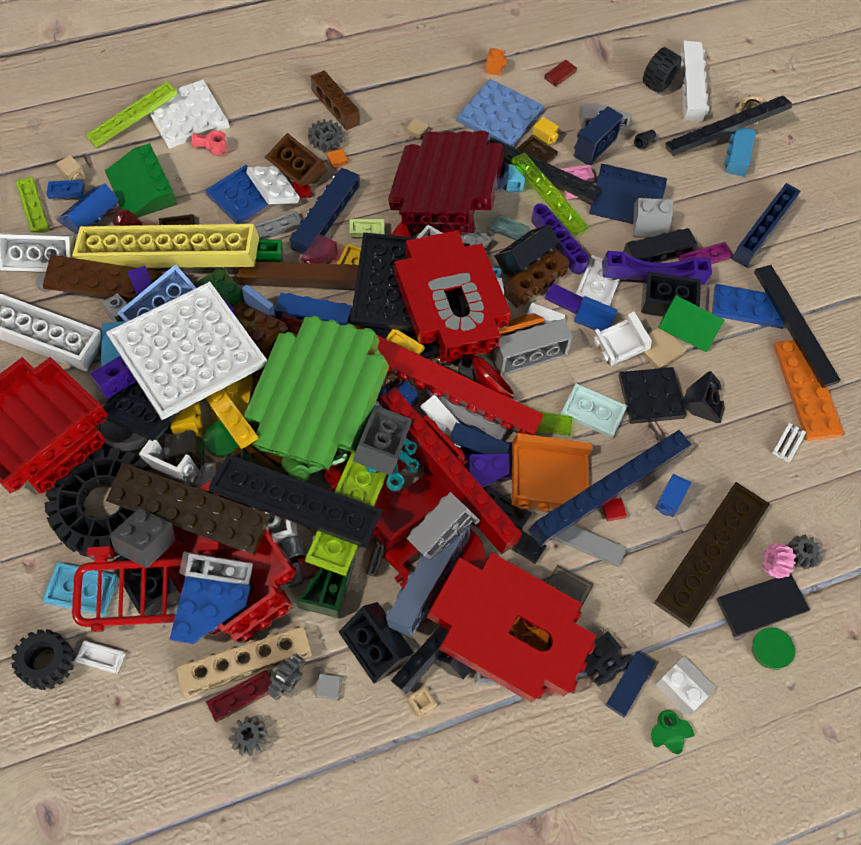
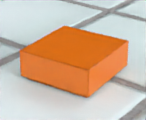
M342 148L327 152V158L332 168L348 164V159Z

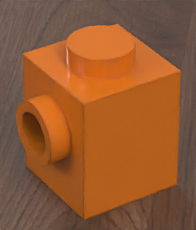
M489 49L485 73L501 76L502 68L506 67L507 62L505 50Z

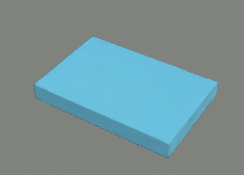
M57 562L42 599L44 604L72 609L73 579L75 571L79 566ZM98 570L87 571L83 575L82 612L96 614ZM103 571L101 616L106 614L118 581L116 574Z

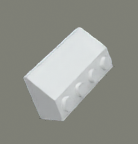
M1 232L0 270L46 272L50 255L73 258L76 236L75 234Z

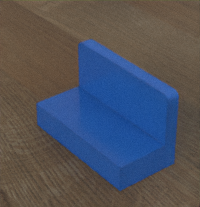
M584 296L574 322L592 330L599 329L601 332L611 327L618 309Z

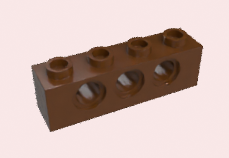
M323 70L312 75L311 86L313 93L347 131L359 125L360 110L328 73Z
M556 248L504 284V297L516 308L522 304L525 305L531 297L539 295L543 288L547 285L551 286L558 277H563L568 272L569 260Z

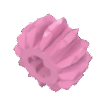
M781 543L768 545V550H764L765 555L762 558L764 560L762 567L765 568V573L775 578L789 577L790 572L794 571L793 565L795 564L794 558L796 557L793 554V548Z

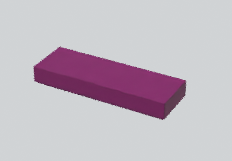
M726 242L682 254L678 259L682 261L693 257L707 258L711 260V264L731 259L733 254Z

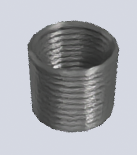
M299 536L285 538L279 543L291 563L298 562V559L306 556Z

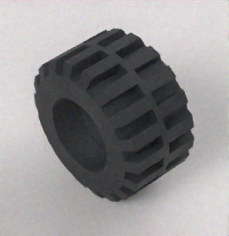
M662 47L648 63L644 71L643 83L659 93L664 91L678 73L682 57L670 49Z
M39 629L36 634L30 632L28 633L29 637L26 639L22 637L20 639L22 643L15 646L14 650H16V653L11 656V659L15 661L11 663L12 668L15 670V675L34 689L45 690L46 686L52 689L55 688L54 684L56 683L61 685L63 683L62 679L70 676L68 671L74 668L71 662L75 661V656L72 654L74 651L69 643L59 633H54L49 629H46V632ZM45 650H53L54 656L51 663L43 669L34 670L35 658Z

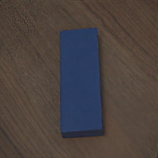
M457 422L449 437L452 443L478 454H507L510 446L508 443Z
M636 651L605 706L624 718L656 662Z

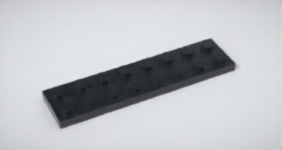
M227 454L209 485L210 492L365 549L382 515V509Z

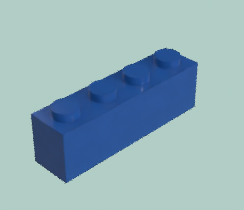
M281 292L275 308L276 319L284 322L294 318L299 325H302L305 317L317 316L323 321L334 320L340 325L346 326V324H350L352 305H347L346 303L330 302L328 300H319L308 296L303 297Z

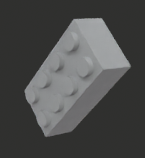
M564 319L553 320L541 326L536 325L524 331L519 330L511 335H502L499 346L494 348L492 360L498 373L504 376L566 357L573 335Z

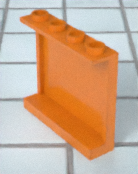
M517 433L512 441V506H518L520 509L535 508L543 512L552 511L589 487L588 455L592 451V443Z

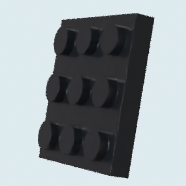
M673 367L619 373L618 377L625 405H627L626 409L630 424L685 419L687 416L685 407L682 404L683 400Z

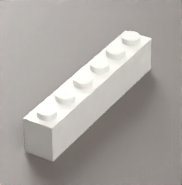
M683 41L680 50V56L682 57L684 120L703 122L705 115H708L709 105H707L708 94H706L707 82H705L706 71H704L706 61L703 60L705 49L702 48V42Z

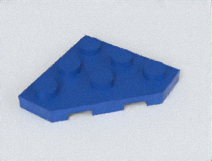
M186 576L169 640L193 645L201 637L217 629L220 623H226L231 617L246 610L251 587Z

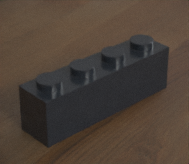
M686 228L653 237H646L641 240H632L625 244L623 252L639 260L660 263L695 251L698 243L690 229Z

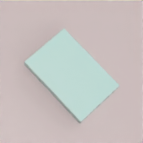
M576 383L561 412V416L613 438L627 405Z

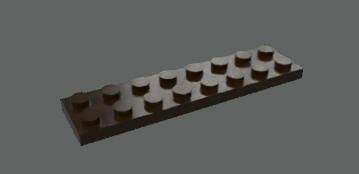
M125 463L121 464L106 498V501L134 512L141 508L172 523L175 527L256 555L271 517L268 513Z
M735 482L654 604L689 628L770 503Z

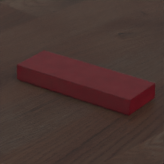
M264 670L206 701L215 722L268 695V687L272 681H270L267 671Z

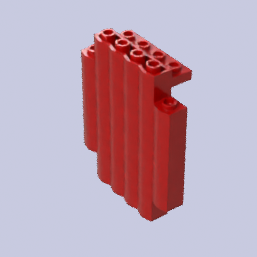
M21 357L0 373V483L10 494L21 489L26 481L40 494L50 490L57 480L67 476L74 466L83 463L90 453L99 450L106 441L95 426L105 420L108 416L107 412L98 401L51 357L47 358L36 368H33Z

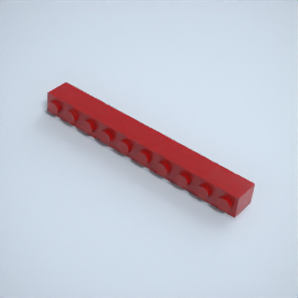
M376 335L379 339L377 348L389 365L387 373L391 371L397 374L396 376L401 380L406 381L408 379L414 382L413 384L420 389L425 387L431 390V393L437 397H446L450 403L456 406L460 404L466 407L465 409L470 413L476 414L477 412L483 415V418L489 422L496 421L506 430L510 431L513 429L521 434L535 435L544 414Z
M396 387L381 395L379 404L382 408L412 419L406 438L416 443L417 449L415 454L449 493L451 492L480 520L476 525L501 555L518 543L522 532Z

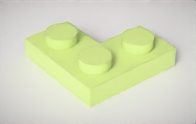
M350 219V237H363V232L384 234V219Z

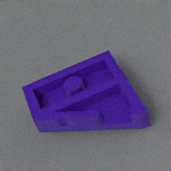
M469 454V473L483 488L509 474V454Z

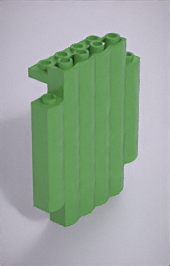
M317 316L304 318L297 336L290 332H286V334L279 333L244 415L245 420L249 424L259 426L256 432L259 439L254 441L252 445L259 451L329 470L337 448L356 453L389 369L385 357L380 354L377 348L379 339L375 332L369 328H364V330L357 329V327L351 324H346V326L340 325L334 320L323 321Z

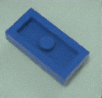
M83 180L49 181L46 195L48 199L83 197L85 183Z

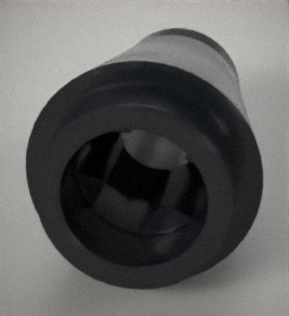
M651 129L637 134L634 138V145L638 149H645L656 138V132Z

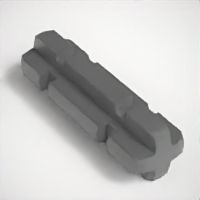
M376 538L375 547L373 548L366 572L367 575L376 577L385 549V546L378 538Z

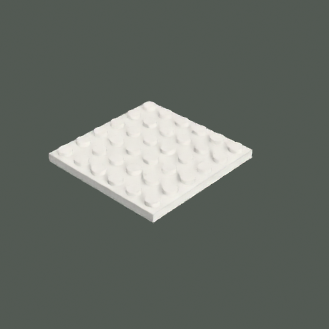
M211 282L106 332L108 338L162 420L265 367L267 359Z

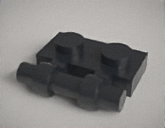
M608 631L594 642L596 643L594 650L590 655L587 654L584 660L587 662L584 670L588 675L593 671L598 673L599 676L593 680L598 687L612 680L611 677L618 671L622 672L631 661L626 654L621 658L616 654L622 647ZM610 659L613 665L605 669L602 664Z

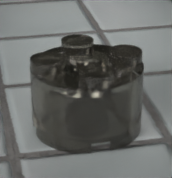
M186 430L183 433L165 436L163 446L164 462L177 467L187 454L191 457L199 471L201 470V466L205 464L204 441L196 435L195 431Z

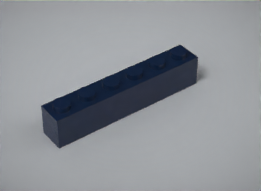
M342 167L338 173L334 174L331 183L326 185L323 194L317 198L316 204L308 210L305 219L300 221L297 230L291 234V250L310 258L360 187L359 174Z
M785 183L739 244L732 257L733 260L748 267L794 205L801 190Z

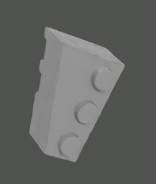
M450 492L440 500L439 505L433 511H430L425 516V519L419 526L412 529L407 539L422 555L431 560L450 545V539L457 534L462 536L465 533L464 528L472 522L477 524L480 520Z

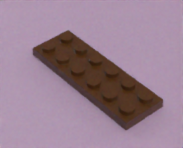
M50 255L43 288L104 298L112 297L118 293L124 301H132L137 297L128 271L137 268ZM147 269L152 283L162 276L161 271Z

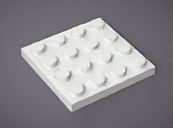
M204 80L175 89L178 95L149 113L168 149L192 141L193 133L207 135L214 130L220 131L229 128V122Z

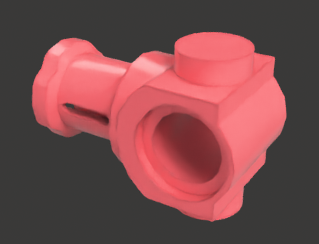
M216 130L208 133L207 136L193 133L192 147H206V150H209L213 155L223 156L227 151L226 134L224 131Z

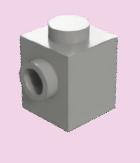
M117 293L109 297L102 305L106 314L114 322H121L124 320L117 312L126 306L127 303Z

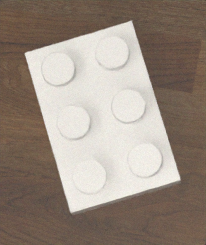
M256 166L247 168L246 173L268 204L299 202L300 197L277 167Z

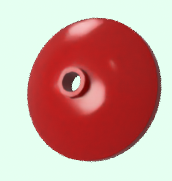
M476 355L473 358V368L480 384L513 399L515 393L504 378L489 363Z

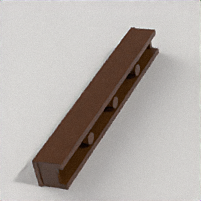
M255 262L254 267H239L237 279L240 285L355 289L358 265Z

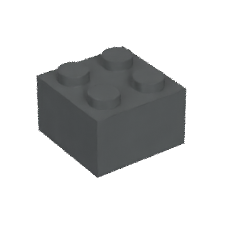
M141 508L110 534L115 553L145 568H148L176 541L172 523Z

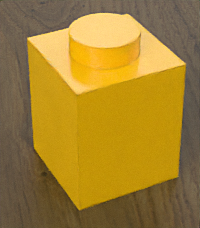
M542 117L534 125L532 135L550 145L559 136V126Z

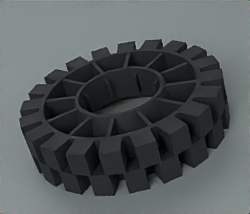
M100 448L93 452L94 456L89 457L88 455L83 463L74 466L67 476L57 480L55 486L46 492L45 496L49 500V502H45V512L49 516L47 517L48 523L61 542L73 552L77 550L80 555L88 557V547L110 546L114 550L110 534L135 513L123 507H119L114 514L104 518H94L92 515L88 516L84 513V510H86L84 506L85 498L98 486L113 485L122 463L153 473L152 469L150 470L148 464L142 458L138 460L136 454L130 451H126L123 454L120 448H110L109 453H106L104 448Z

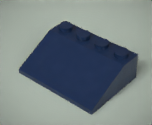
M601 163L596 186L602 188V192L595 202L591 203L589 214L633 224L634 203L638 198L663 199L667 178Z

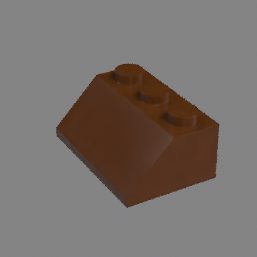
M288 133L265 156L270 163L300 187L317 182L328 170L319 157Z

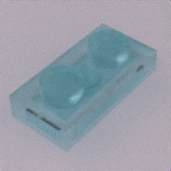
M500 214L491 228V231L513 240L519 239L530 230L529 226Z

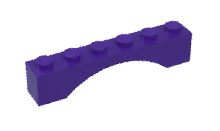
M607 251L602 261V274L605 278L645 280L647 272L700 279L701 285H705L712 275L711 260L707 258L693 257L677 262L654 263L636 259L626 252Z

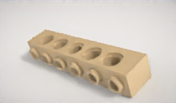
M294 626L281 634H269L266 636V639L260 641L256 639L250 640L244 646L238 648L232 646L219 654H207L203 656V659L195 662L194 660L185 661L176 669L182 693L187 698L256 675L264 670L275 669L283 660L287 662L288 658H291L293 654H298L305 659L311 657L312 653L304 626L300 628L299 626ZM283 643H292V647L290 649H281ZM264 649L271 650L270 655L267 657L260 656V653ZM249 656L250 660L246 664L239 663L241 657ZM221 663H229L226 670H218ZM202 669H206L207 674L203 678H198L197 673Z

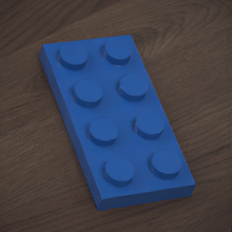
M715 284L712 314L720 318L781 329L785 326L766 292Z

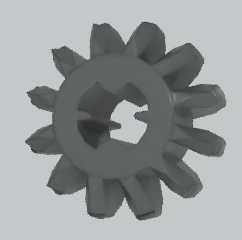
M806 534L801 537L795 536L788 543V546L793 548V554L796 555L794 558L796 562L795 567L801 565L803 570L808 567L814 568L822 560L821 554L823 550L818 548L820 542L815 543L814 537L808 539Z
M246 716L244 719L245 723L242 724L240 720H237L236 723L239 727H231L230 730L235 735L230 736L229 740L230 742H235L232 748L234 750L239 749L240 755L245 754L247 750L248 755L252 756V749L255 748L259 753L261 748L258 745L267 744L263 737L268 736V732L263 730L265 727L264 722L258 724V718L254 717L250 723L249 717ZM249 732H251L254 737L252 739L248 738L249 741H246L244 735L246 733L249 735Z

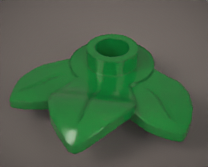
M671 710L662 711L657 717L658 724L651 730L653 746L657 748L665 744L666 748L676 755L681 754L683 750L684 738L694 737V731L689 722L679 719L678 715ZM664 719H670L671 725H667Z

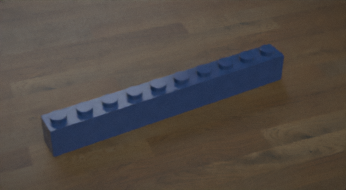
M677 430L535 521L529 528V533L540 547L680 456L691 443L680 430Z

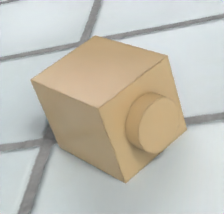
M71 155L56 163L59 173L64 180L86 179L82 167Z

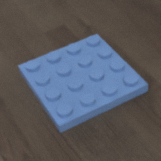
M489 79L459 113L456 121L474 131H487L490 137L513 147L542 113L544 105Z

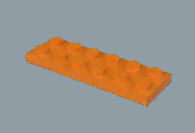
M794 340L775 342L773 347L802 431H806L805 440L842 437L844 431L828 387H821Z

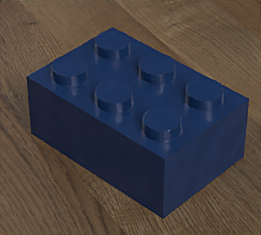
M609 106L603 111L600 110L593 120L591 119L587 126L578 132L573 157L586 165H591L617 140L624 115Z

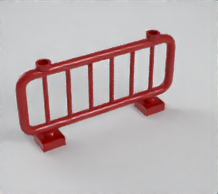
M218 541L196 542V551L199 554L215 556V554H221V545ZM110 546L87 548V556L94 560V562L79 566L75 571L73 579L72 618L76 624L82 627H91V632H103L105 626L174 623L176 614H167L168 567L181 566L182 558L157 559L148 567H163L162 615H145L146 568L131 560L107 561L115 557V551ZM215 556V557H220V558L228 559V558L223 557V556ZM142 568L140 616L122 617L124 569ZM120 569L118 617L100 618L102 571ZM98 570L96 618H84L81 615L83 575L87 571Z

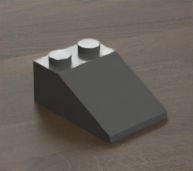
M374 405L353 461L391 476L412 419Z

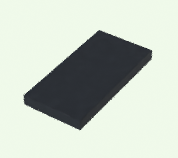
M791 573L789 577L774 578L716 599L734 637L810 611Z

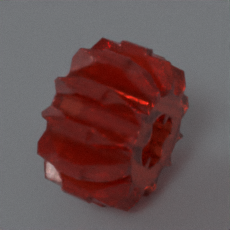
M128 209L119 211L112 220L114 226H143V223L134 212L131 213Z

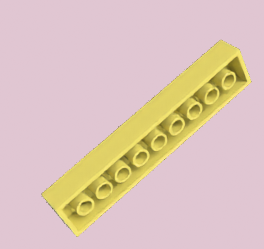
M254 224L84 226L79 229L72 256L76 259L135 268L146 266V268H172L174 265H177L178 268L254 267L259 235Z

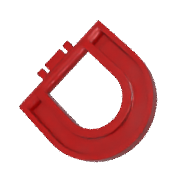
M470 529L471 536L461 553L465 561L482 570L486 562L484 547L477 534ZM408 536L384 554V558L399 573L394 579L397 583L401 582L400 586L403 589L411 573L407 566L422 555L407 539ZM446 581L443 582V584H442V586L440 587L439 591L437 592L435 598L433 599V601H432V603H431V605H430L431 608H432V606H433L435 600L437 599V597H438L440 591L442 590V588H443V586H444V584H445Z

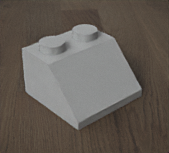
M638 198L634 203L633 237L646 238L669 233L673 216V200Z

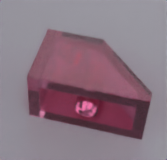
M318 234L302 256L301 263L330 264L338 255L337 242Z

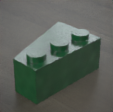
M355 555L346 576L320 567L318 573L308 583L305 591L297 598L298 608L339 618L355 565Z

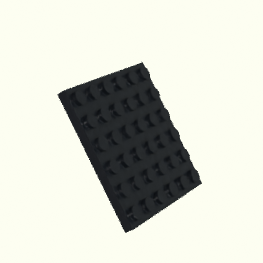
M363 232L350 319L351 325L415 332L394 275V261L407 259L405 253L406 241L417 238ZM464 243V246L467 247L470 246V244ZM456 288L444 291L453 314L457 317H464L466 299L462 289Z

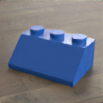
M104 183L93 187L56 220L75 234H78L80 227L90 226L93 222L98 223L104 218L103 214L106 211H112L119 199L107 184Z

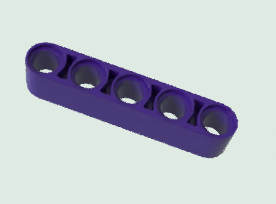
M536 204L531 218L533 225L538 228L550 224L559 240V243L554 247L569 260L568 267L573 273L583 274L589 260L587 253L545 204Z

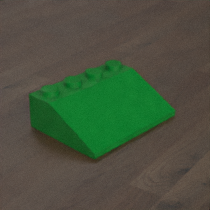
M150 143L133 148L105 170L127 221L177 205L174 192Z

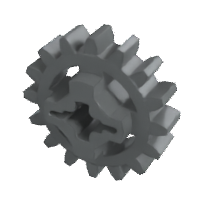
M323 119V122L318 120L317 124L312 123V128L308 129L310 145L313 144L314 148L319 147L320 151L323 148L326 151L329 148L335 150V146L340 147V143H343L344 132L342 131V126H338V122L333 124L331 119L329 122H326L325 119Z
M293 654L291 658H288L287 662L283 660L270 677L272 683L268 687V695L277 700L282 695L284 696L286 692L291 693L294 690L296 684L303 676V673L300 672L305 663L302 657L298 654Z

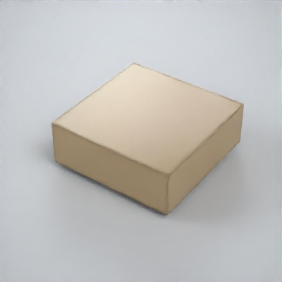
M414 119L406 128V133L421 139L424 133L429 130V125Z
M426 686L407 697L417 717L437 706Z

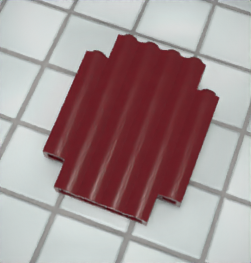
M482 130L475 132L460 131L457 133L452 131L424 133L421 146L410 144L404 147L388 197L390 210H401L402 222L407 224L409 233H421L427 225L442 233L456 230L459 233H475L474 211L492 210L504 159L503 145L491 143L489 132Z

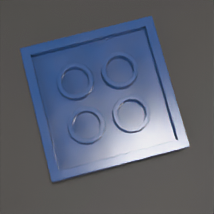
M244 165L205 190L206 195L236 224L244 222L270 205L265 201L246 173L247 165Z

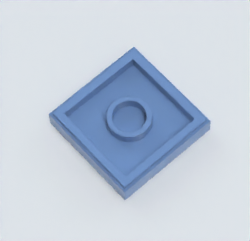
M245 285L242 288L245 304L276 318L274 304L249 285Z

